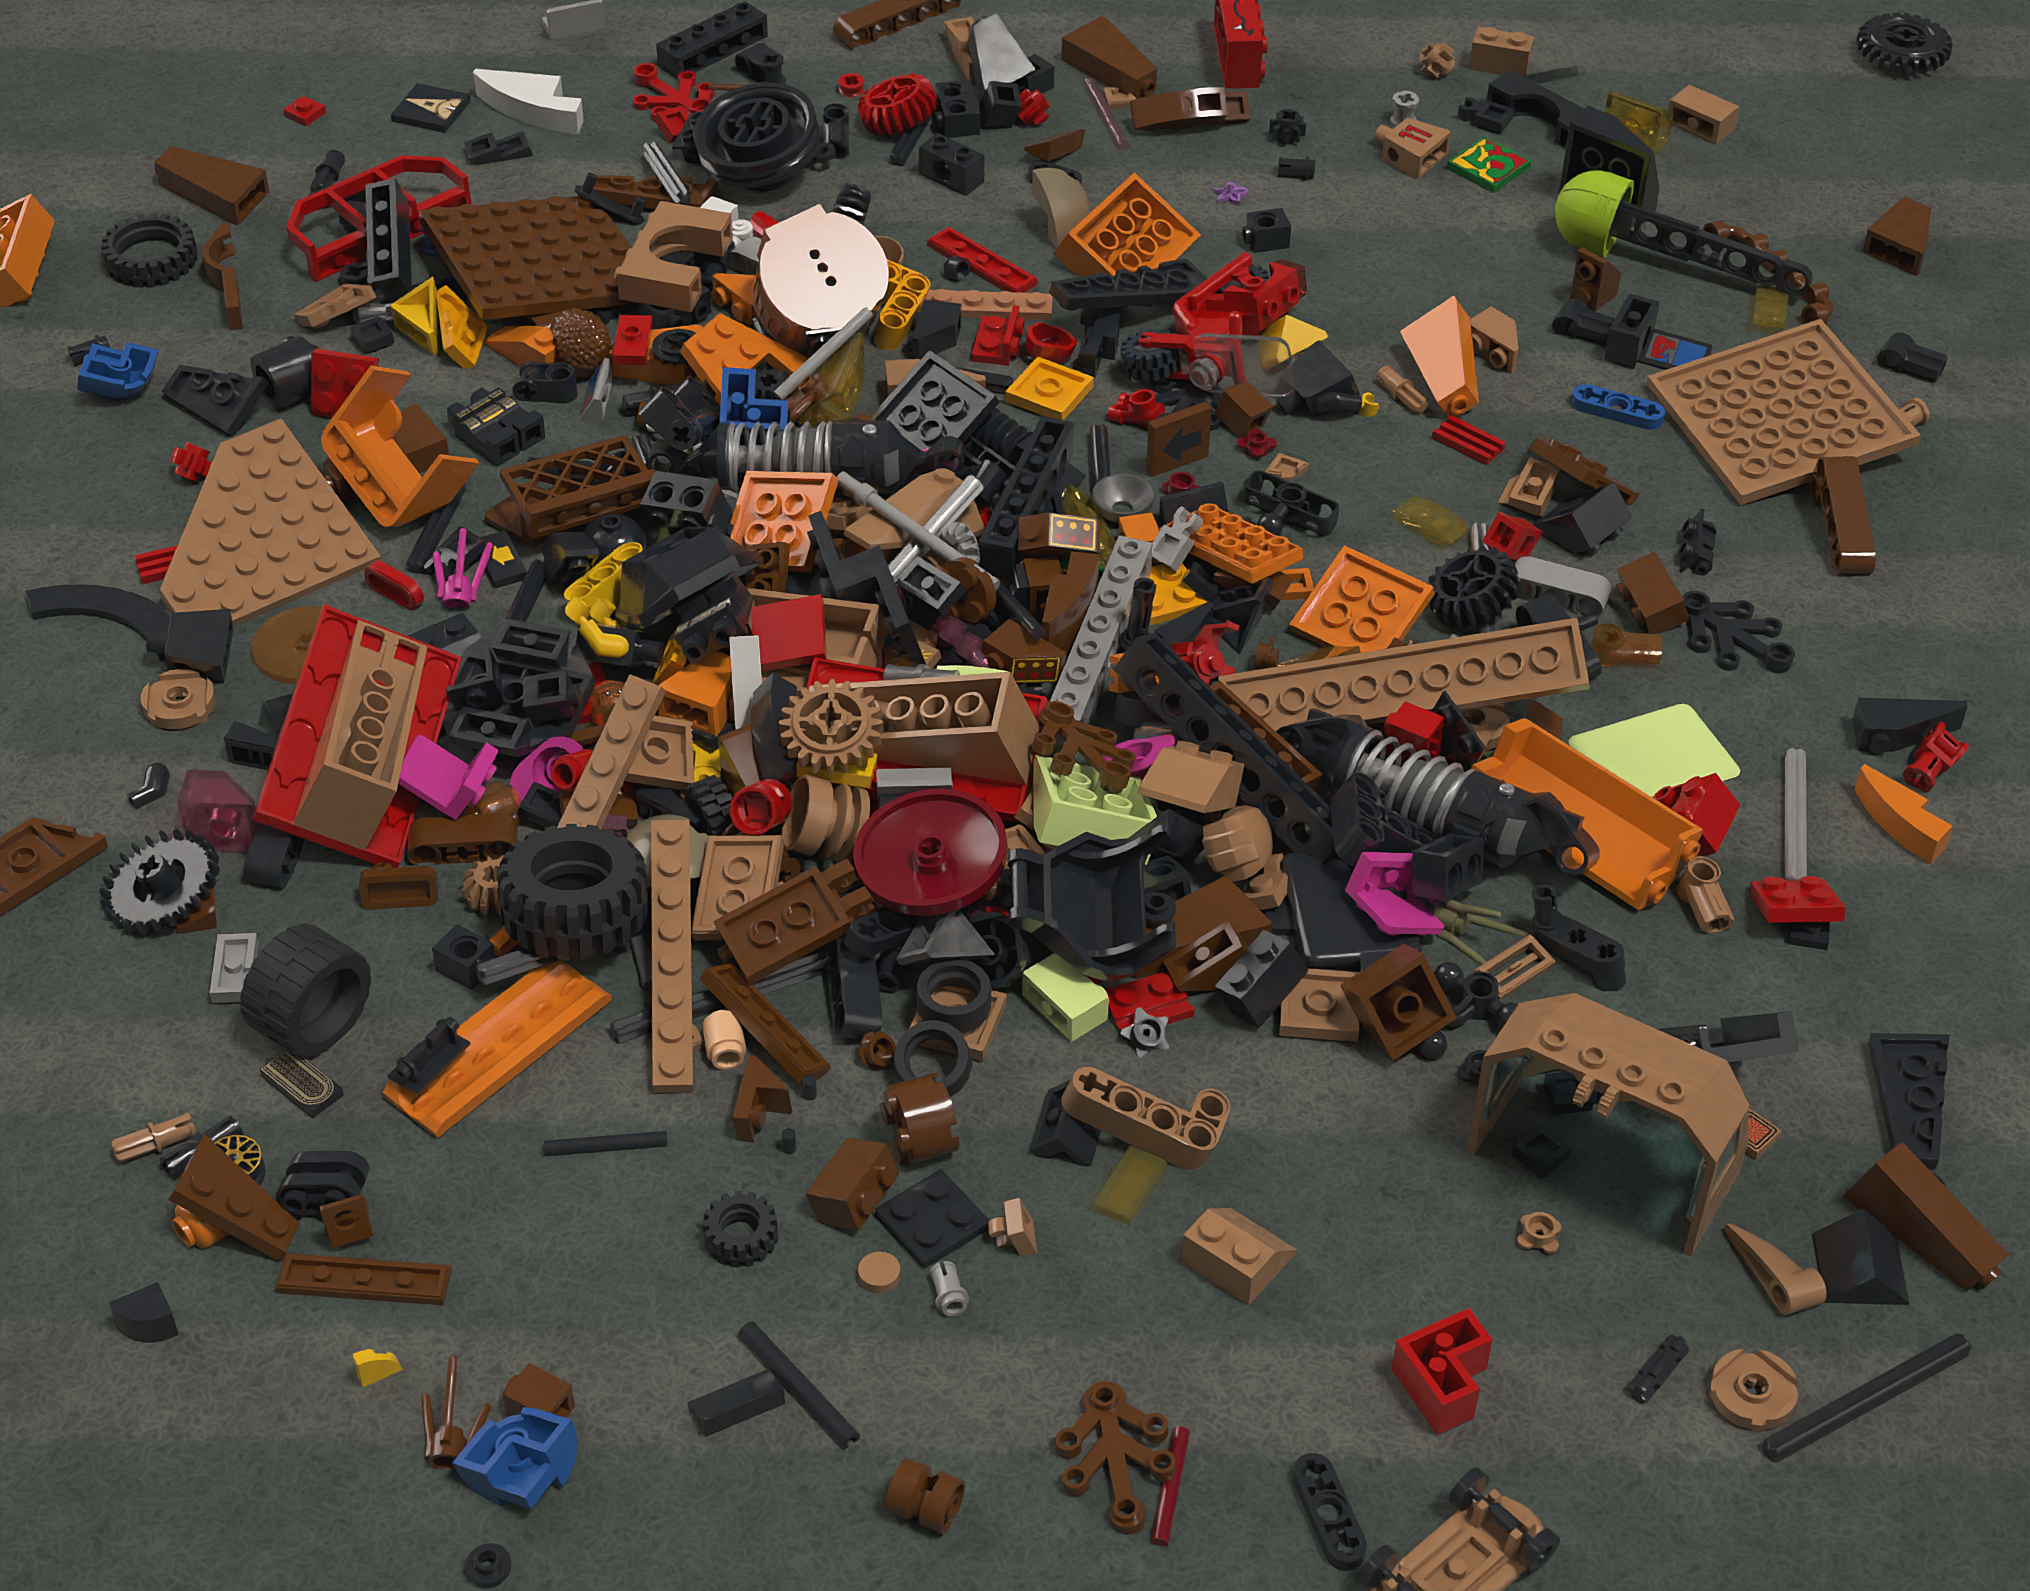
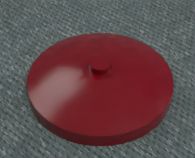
M938 788L911 792L897 797L880 807L862 826L854 845V863L858 879L862 887L865 886L873 900L899 913L927 916L955 911L981 898L1000 878L1007 863L1008 843L1006 831L997 812L988 803L972 794L953 789Z

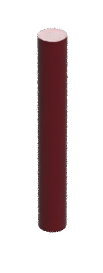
M1178 1426L1173 1429L1169 1451L1176 1459V1474L1170 1480L1163 1481L1151 1537L1152 1545L1168 1547L1190 1437V1431L1185 1427Z

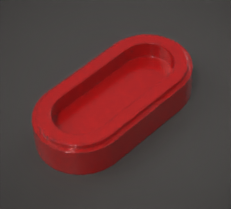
M375 561L365 569V580L375 592L409 610H414L423 603L424 594L421 587L408 575L382 561Z

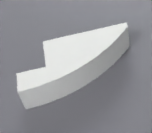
M474 69L476 94L492 108L520 122L539 128L579 134L584 121L582 99L563 97L561 76Z

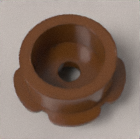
M870 1031L861 1039L859 1048L860 1060L862 1063L868 1064V1067L872 1070L877 1069L879 1066L889 1065L894 1059L895 1043L890 1036L882 1031H877L876 1033ZM874 1047H876V1054L873 1052Z

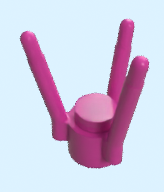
M461 528L459 533L455 575L449 576L446 582L440 554L438 551L433 553L438 584L437 598L443 600V605L447 608H454L455 606L469 608L471 602H476L477 590L493 544L490 542L486 544L473 581L470 584L469 578L463 576L467 534L465 528Z

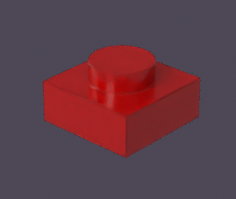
M302 96L284 108L283 111L284 117L308 126L326 113V107L317 101Z
M682 106L658 112L654 121L668 142L671 143L676 141L689 116Z

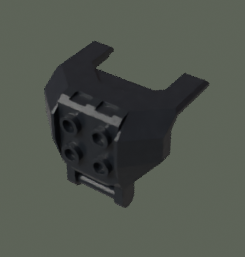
M1165 810L1130 837L1124 839L1110 840L1086 831L1044 855L1023 848L1010 850L1007 853V865L1011 868L1012 908L1008 911L1009 925L1032 933L1034 937L1081 974L1107 982L1135 976L1175 949L1177 945L1176 924L1174 921L1163 924L1146 934L1143 870L1148 855L1171 839L1170 812ZM1027 874L1030 875V882L1028 883V892H1027Z

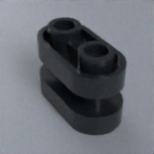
M347 1150L298 1152L291 1159L286 1176L282 1179L276 1192V1200L290 1214L321 1215V1206L360 1195V1189L364 1186L370 1172L369 1164L358 1153ZM344 1210L338 1214H348L351 1210Z

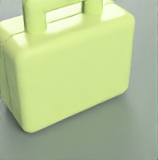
M1677 704L1577 734L1569 739V745L1652 798L1661 788L1683 784L1695 776L1701 778L1717 773L1720 779L1724 781L1737 777L1740 774L1739 766L1694 709L1687 704Z

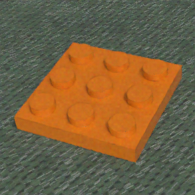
M746 471L730 522L734 525L730 538L748 550H752V544L786 542L790 545L788 571L811 573L817 551H814L807 531L813 529L808 516L822 511L825 521L827 520L839 479L833 473Z
M1344 545L1290 622V630L1341 656L1386 649L1394 637L1402 641L1434 596V586Z

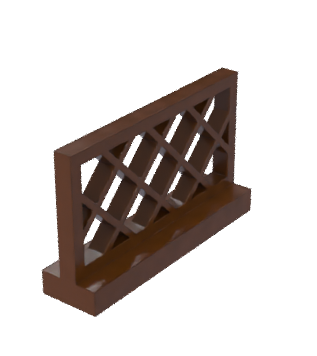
M622 435L500 470V478L526 521V531L531 539L589 523L599 516L620 514L642 507V499L655 471L647 469L627 435ZM623 448L626 453L623 459L608 455L610 451ZM586 458L595 462L592 467L577 464V461ZM602 463L618 467L614 474L599 470ZM553 467L563 470L560 477L545 473V471ZM624 470L637 473L626 477L621 476ZM571 472L586 476L582 483L567 479ZM524 476L532 480L527 486L516 483L513 479ZM593 478L606 482L595 486L590 485ZM539 481L554 485L551 492L535 487ZM561 488H566L574 491L564 495H558ZM529 497L543 500L529 505L526 503Z

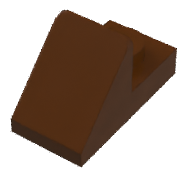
M748 1055L732 1119L737 1141L754 1142L757 1128L764 1127L766 1112L792 1114L793 1111L787 1087L757 1056Z

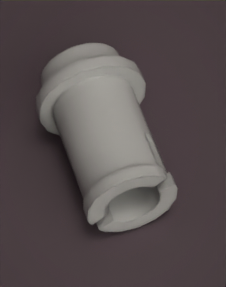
M943 1261L947 1275H943L940 1263L935 1264L930 1270V1277L937 1292L935 1303L938 1310L946 1316H957L966 1310L969 1296L967 1291L960 1285L955 1264L950 1261Z

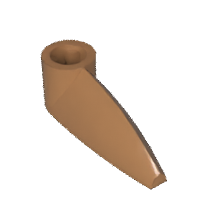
M1726 1224L1725 1234L1782 1315L1786 1316L1825 1302L1826 1287L1818 1271L1811 1267L1802 1270L1787 1255L1772 1244L1736 1225Z

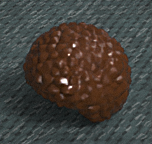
M576 308L564 310L552 321L551 330L557 340V345H559L558 351H560L559 356L562 361L573 366L576 379L593 376L603 359L608 358L612 349L611 337L606 325L592 312Z

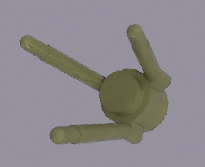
M1449 899L1448 903L1438 904L1434 911V915L1445 926L1442 933L1437 934V937L1451 943L1480 965L1487 961L1454 936L1456 933L1464 934L1470 923L1521 937L1529 935L1527 931L1479 917L1484 916L1498 919L1501 917V913L1496 910L1462 904Z

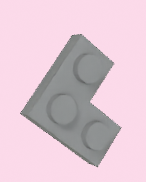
M257 933L217 935L210 986L212 1003L241 1002L240 995L245 976L258 954L259 941Z

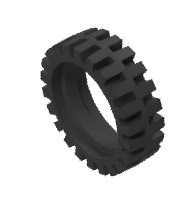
M150 213L147 218L144 217V214H139L136 220L128 217L125 219V224L117 222L114 224L115 229L109 228L106 231L107 235L102 237L101 252L106 271L116 282L120 283L123 281V284L126 286H131L134 283L136 288H142L144 283H147L148 288L156 287V282H160L161 286L168 284V279L175 282L180 279L179 274L185 276L189 273V269H193L198 258L192 228L188 227L186 221H180L179 217L173 216L170 219L169 214L162 213L158 217L157 213ZM148 240H165L178 245L169 254L152 260L136 261L121 256L125 249L136 243Z

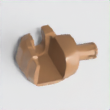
M1247 805L1231 808L1224 813L1220 820L1203 827L1204 838L1202 843L1212 870L1219 872L1221 877L1227 876L1232 882L1244 880L1256 874L1266 865L1272 855L1271 828L1266 817L1258 808Z

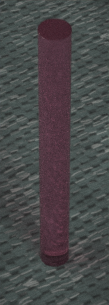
M1087 78L1084 81V86L1118 150L1129 149L1130 145L1094 78Z

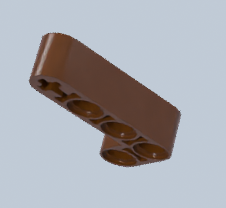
M1855 456L1820 457L1812 472L1811 477L1814 479L1808 484V492L1813 494L1815 500L1813 505L1822 504L1831 557L1837 575L1872 574L1875 569L1876 555L1857 458Z

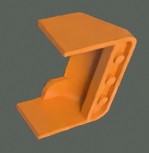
M371 365L325 427L321 443L325 453L378 523L385 527H400L450 503L480 463L474 458L439 454L422 477L393 440L402 422L401 411L393 400L411 375L408 371Z

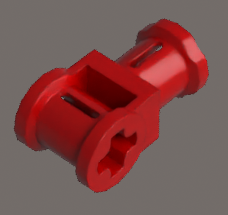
M1942 721L1937 723L1922 738L1919 748L1913 754L1917 760L1914 764L1908 765L1903 771L1905 782L1924 792L1930 791L1935 785L1934 779L1936 776H1940L1951 768L1969 748L1966 742L1960 743L1945 729L1946 724Z

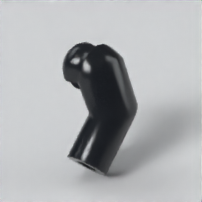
M158 762L149 765L145 770L144 786L127 794L129 802L136 810L166 794L170 779V773L166 765Z

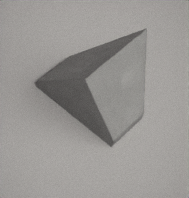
M960 909L944 914L921 916L896 960L903 966L927 968L931 964L945 959L971 961L995 954Z

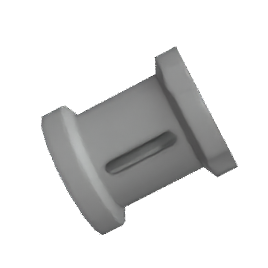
M1411 91L1395 93L1392 100L1395 109L1390 119L1391 123L1397 126L1408 118L1417 120L1414 115L1415 107L1419 104V97Z

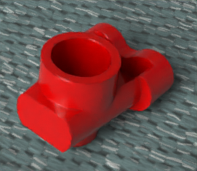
M1141 389L1132 394L1121 393L1117 404H1112L1109 407L1107 418L1109 422L1125 424V422L1135 423L1142 428L1148 429V422L1155 420L1160 414H1164L1165 407L1162 403L1156 402L1155 393L1152 390Z

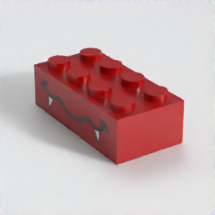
M1215 0L1213 26L1225 89L1260 88V79H1265L1266 67L1265 61H1262V54H1267V36H1264V21L1261 20V6L1257 4L1258 0Z

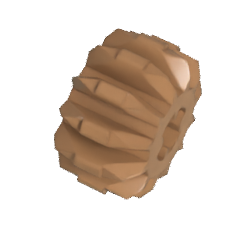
M488 855L485 862L473 861L472 869L464 871L462 893L472 913L481 910V913L486 918L492 911H496L500 917L498 869L500 868L503 856L497 860H492Z

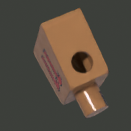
M1408 118L1403 120L1394 129L1380 125L1376 130L1374 140L1383 144V160L1410 176L1419 179L1448 154L1451 131Z

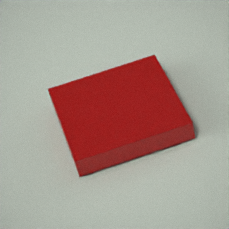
M821 594L752 607V635L759 636L761 672L813 663L814 657L827 659L825 607Z

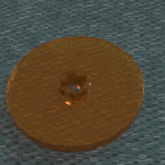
M306 606L284 611L270 618L258 629L252 642V653L256 665L264 674L281 682L297 683L309 647L308 643H310L322 607Z

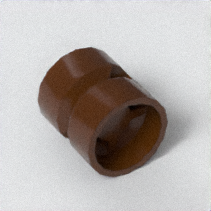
M906 1457L899 1464L892 1477L885 1499V1511L909 1521L918 1517L921 1526L945 1535L952 1524L948 1520H954L961 1507L965 1494V1480L942 1471L932 1475L930 1466Z

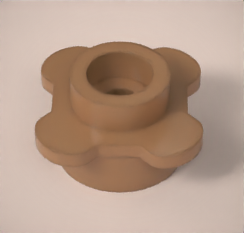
M1534 1212L1521 1218L1520 1225L1523 1227V1232L1518 1236L1517 1240L1520 1247L1523 1249H1542L1547 1254L1555 1253L1558 1250L1559 1243L1556 1241V1236L1561 1232L1562 1228L1559 1221L1544 1212ZM1536 1232H1541L1543 1235H1538Z

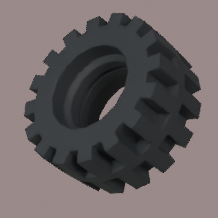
M742 1190L734 1191L735 1196L732 1197L725 1193L721 1195L720 1202L714 1199L710 1203V1209H706L704 1213L703 1238L705 1247L709 1250V1255L713 1259L718 1256L719 1263L723 1265L730 1261L732 1267L739 1268L740 1263L745 1262L746 1267L753 1266V1260L755 1259L759 1262L766 1259V1252L772 1254L775 1249L774 1243L778 1241L777 1216L775 1215L773 1205H768L767 1199L763 1196L756 1199L755 1192L749 1191L747 1196L742 1195ZM737 1221H748L757 1226L753 1233L743 1237H734L724 1232L726 1226Z

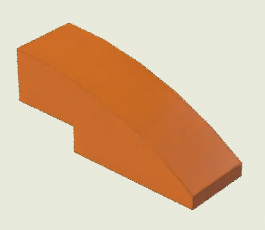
M1866 764L1860 768L1854 791L1863 806L1892 838L1910 852L1931 864L1946 849L1953 825L1926 811L1928 799Z

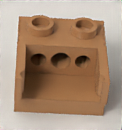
M655 715L624 781L672 788V791L688 805L684 800V795H686L684 788L694 783L692 721ZM620 790L613 805H616L617 801L622 795V792Z

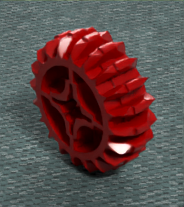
M911 73L907 76L905 74H901L898 77L892 76L891 79L882 80L878 85H873L872 89L866 90L864 95L859 98L857 106L861 122L866 130L870 131L871 134L883 136L887 133L889 135H893L895 132L902 133L906 129H912L917 124H922L923 119H928L931 116L930 114L936 110L937 101L934 88L929 79L924 78L923 75Z

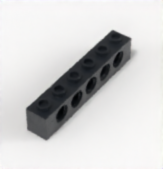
M1046 416L1040 417L979 540V567L992 576L1010 579L1015 564H1020L1024 554L1018 551L1019 517L1045 513L1073 454L1074 422Z

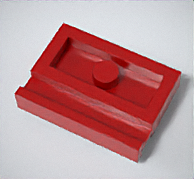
M1168 971L1105 989L1109 997L1108 1013L1120 1033L1122 1029L1134 1023L1135 1011L1138 1007L1151 1016H1166L1168 1018L1166 1025L1194 1017L1195 1008L1189 1004L1185 991L1177 989Z

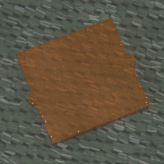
M1324 646L1278 666L1361 652L1359 646Z

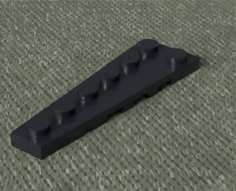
M1188 259L1161 262L1156 269H1151L1147 265L1138 266L1137 271L1133 273L1128 272L1126 269L1116 271L1115 276L1098 273L1090 276L1052 281L1049 293L1063 309L1069 311L1085 308L1100 310L1104 307H1152L1153 305L1161 304L1174 306L1178 299L1208 278Z

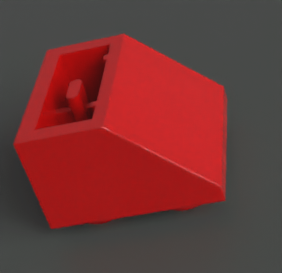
M1717 773L1701 778L1695 776L1685 783L1673 787L1665 786L1653 796L1655 800L1703 829L1698 841L1701 847L1697 856L1704 857L1717 853L1740 807V803Z

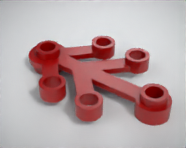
M642 63L634 68L635 82L638 85L651 87L664 95L648 96L640 94L633 98V106L637 110H647L651 106H657L651 110L653 121L658 112L671 109L665 106H682L689 116L695 112L703 111L712 102L711 99L715 97V90L709 89V85L712 83L703 82L697 86L698 98L690 99L691 88L697 84L696 74L693 71H683L678 75V91L658 78L657 67L654 64Z

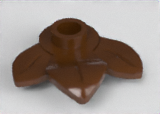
M822 374L806 376L800 385L789 395V398L785 400L788 401L789 421L792 423L810 404L817 403L828 390L829 386L824 382L825 377Z

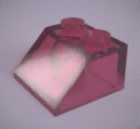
M187 769L177 800L184 831L190 829L194 835L196 833L202 834L206 840L212 843L215 852L248 854L259 822L252 820L256 809L254 799L225 771Z

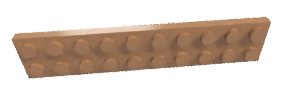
M1577 618L1218 676L1219 681L1275 731L1282 726L1307 720L1309 710L1312 708L1333 716L1341 714L1360 715L1367 725L1386 722L1391 712L1396 713L1405 701L1432 711L1443 691L1448 693L1459 710L1590 689ZM1292 731L1291 737H1296V733Z

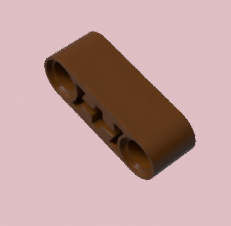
M504 813L461 815L456 820L450 816L419 818L414 820L409 826L407 858L414 866L425 862H434V865L472 863L473 861L485 862L488 855L494 860V858H500L505 855L507 851L509 852L512 845L517 842L518 823L514 817Z

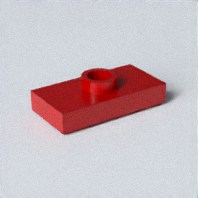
M620 315L613 352L614 364L646 365L653 326L652 316Z

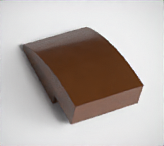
M1071 551L1067 575L1052 573L1042 621V627L1045 629V634L1042 638L1066 652V660L1098 587L1099 554Z

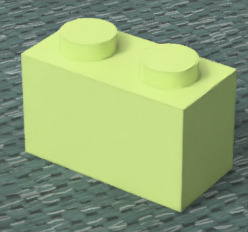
M1056 953L1023 972L1022 995L1071 1042L1108 1020L1109 997L1104 988L1099 984H1094L1086 975L1081 974Z

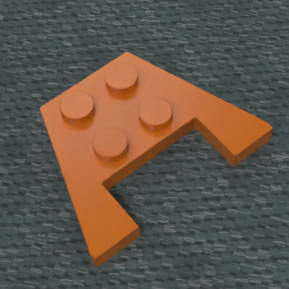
M721 313L687 340L680 350L703 383L708 382L716 393L714 399L720 407L722 367L755 369L763 361H766L773 368L776 367L778 372L788 371L790 377L809 359Z

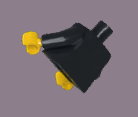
M1319 340L1304 353L1294 354L1287 369L1283 371L1282 378L1288 391L1277 398L1276 403L1286 415L1300 406L1312 417H1318L1324 413L1338 410L1358 411L1359 414L1365 417L1375 416L1378 412L1379 404L1373 403L1374 396L1371 393H1364L1361 398L1352 373Z

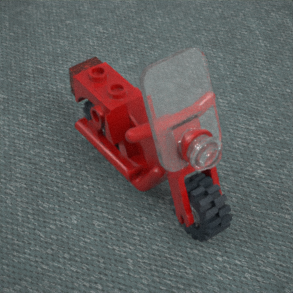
M1242 253L1174 303L1173 313L1176 334H1172L1170 331L1163 333V329H1157L1156 332H1153L1152 329H1147L1146 333L1138 331L1136 336L1129 335L1127 340L1121 342L1120 352L1124 373H1126L1128 378L1133 377V380L1136 381L1143 378V382H1149V378H1154V381H1158L1160 378L1191 380L1195 386L1213 393H1222L1231 385L1237 386L1248 381L1263 396H1287L1294 387L1289 344L1282 338L1259 336L1258 331L1268 327V325L1300 302L1299 299L1308 294L1305 266L1279 259L1275 263H1269V278L1268 271L1262 269V266L1257 265L1254 268L1252 257L1249 253ZM1179 349L1187 354L1188 365L1180 364Z

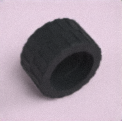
M304 923L299 924V926L289 927L267 943L252 962L251 968L245 976L240 995V1010L243 1014V1019L250 1027L298 1057L306 1058L308 1056L320 1055V1053L329 1050L355 1025L359 1015H361L370 993V965L366 961V957L315 925Z

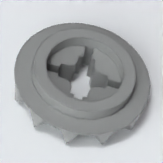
M955 522L942 529L943 538L941 540L965 557L976 561L979 566V545L969 527L961 522Z

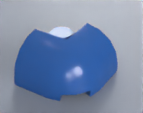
M126 342L123 351L92 344L89 354H86L78 374L77 389L81 392L109 399H127L139 394L151 377L159 350Z
M523 1407L521 1414L509 1416L496 1424L490 1419L478 1430L452 1464L463 1481L477 1494L500 1506L509 1501L532 1509L551 1483L563 1487L566 1483L577 1456L578 1438L571 1419L540 1409Z

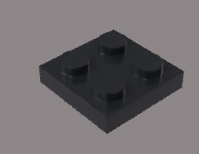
M942 1169L875 1208V1216L923 1269H926L989 1230L988 1222L990 1220Z

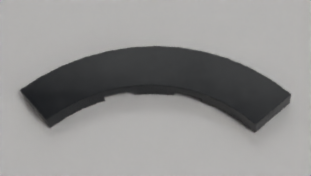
M84 584L48 586L25 591L33 620L55 616L80 615V613L100 615L103 619L125 626L129 625L140 632V635L146 640L148 631L168 632L172 614L159 604L133 592L113 587ZM156 653L159 661L165 660L164 653Z

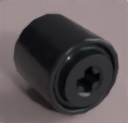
M295 337L251 357L252 375L263 377L270 382L262 396L276 410L312 395L311 352L315 348L303 337Z

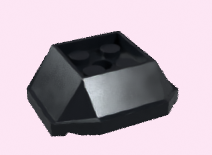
M685 527L622 562L620 603L615 615L621 627L645 629L674 613L672 607L680 600L732 571L739 577L762 564L763 561L757 550L746 549L714 527Z
M505 619L494 627L495 631L479 638L464 649L454 685L487 677L484 649L490 648L500 667L504 700L486 704L479 708L463 706L461 711H456L449 699L442 723L452 744L481 750L487 742L498 749L499 754L520 757L531 754L550 738L561 736L571 738L593 692L596 680L569 630ZM567 670L573 684L577 683L579 685L582 697L581 705L575 706L574 717L543 721L541 726L533 727L523 708L524 677Z

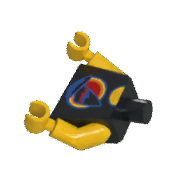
M573 597L566 605V615L578 623L576 643L585 660L628 667H644L646 661L661 663L664 655V643L649 640L650 634L647 631L621 627L618 620H612L610 616L616 610V607L608 599H597L590 609V615L593 619L589 621L583 616L590 607L579 597Z

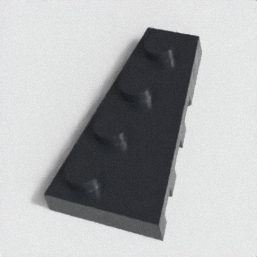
M1871 1033L1868 1046L1891 1150L1903 1142L1928 1169H1936L1940 1156L1943 1121L1941 1117L1945 1097L1944 1082L1947 1072V1049L1950 1034Z

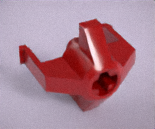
M1226 620V623L1204 625L1193 643L1190 641L1172 643L1170 647L1208 685L1210 679L1235 673L1236 668L1225 664L1223 655L1219 650V645L1223 633L1236 632L1239 629V625Z

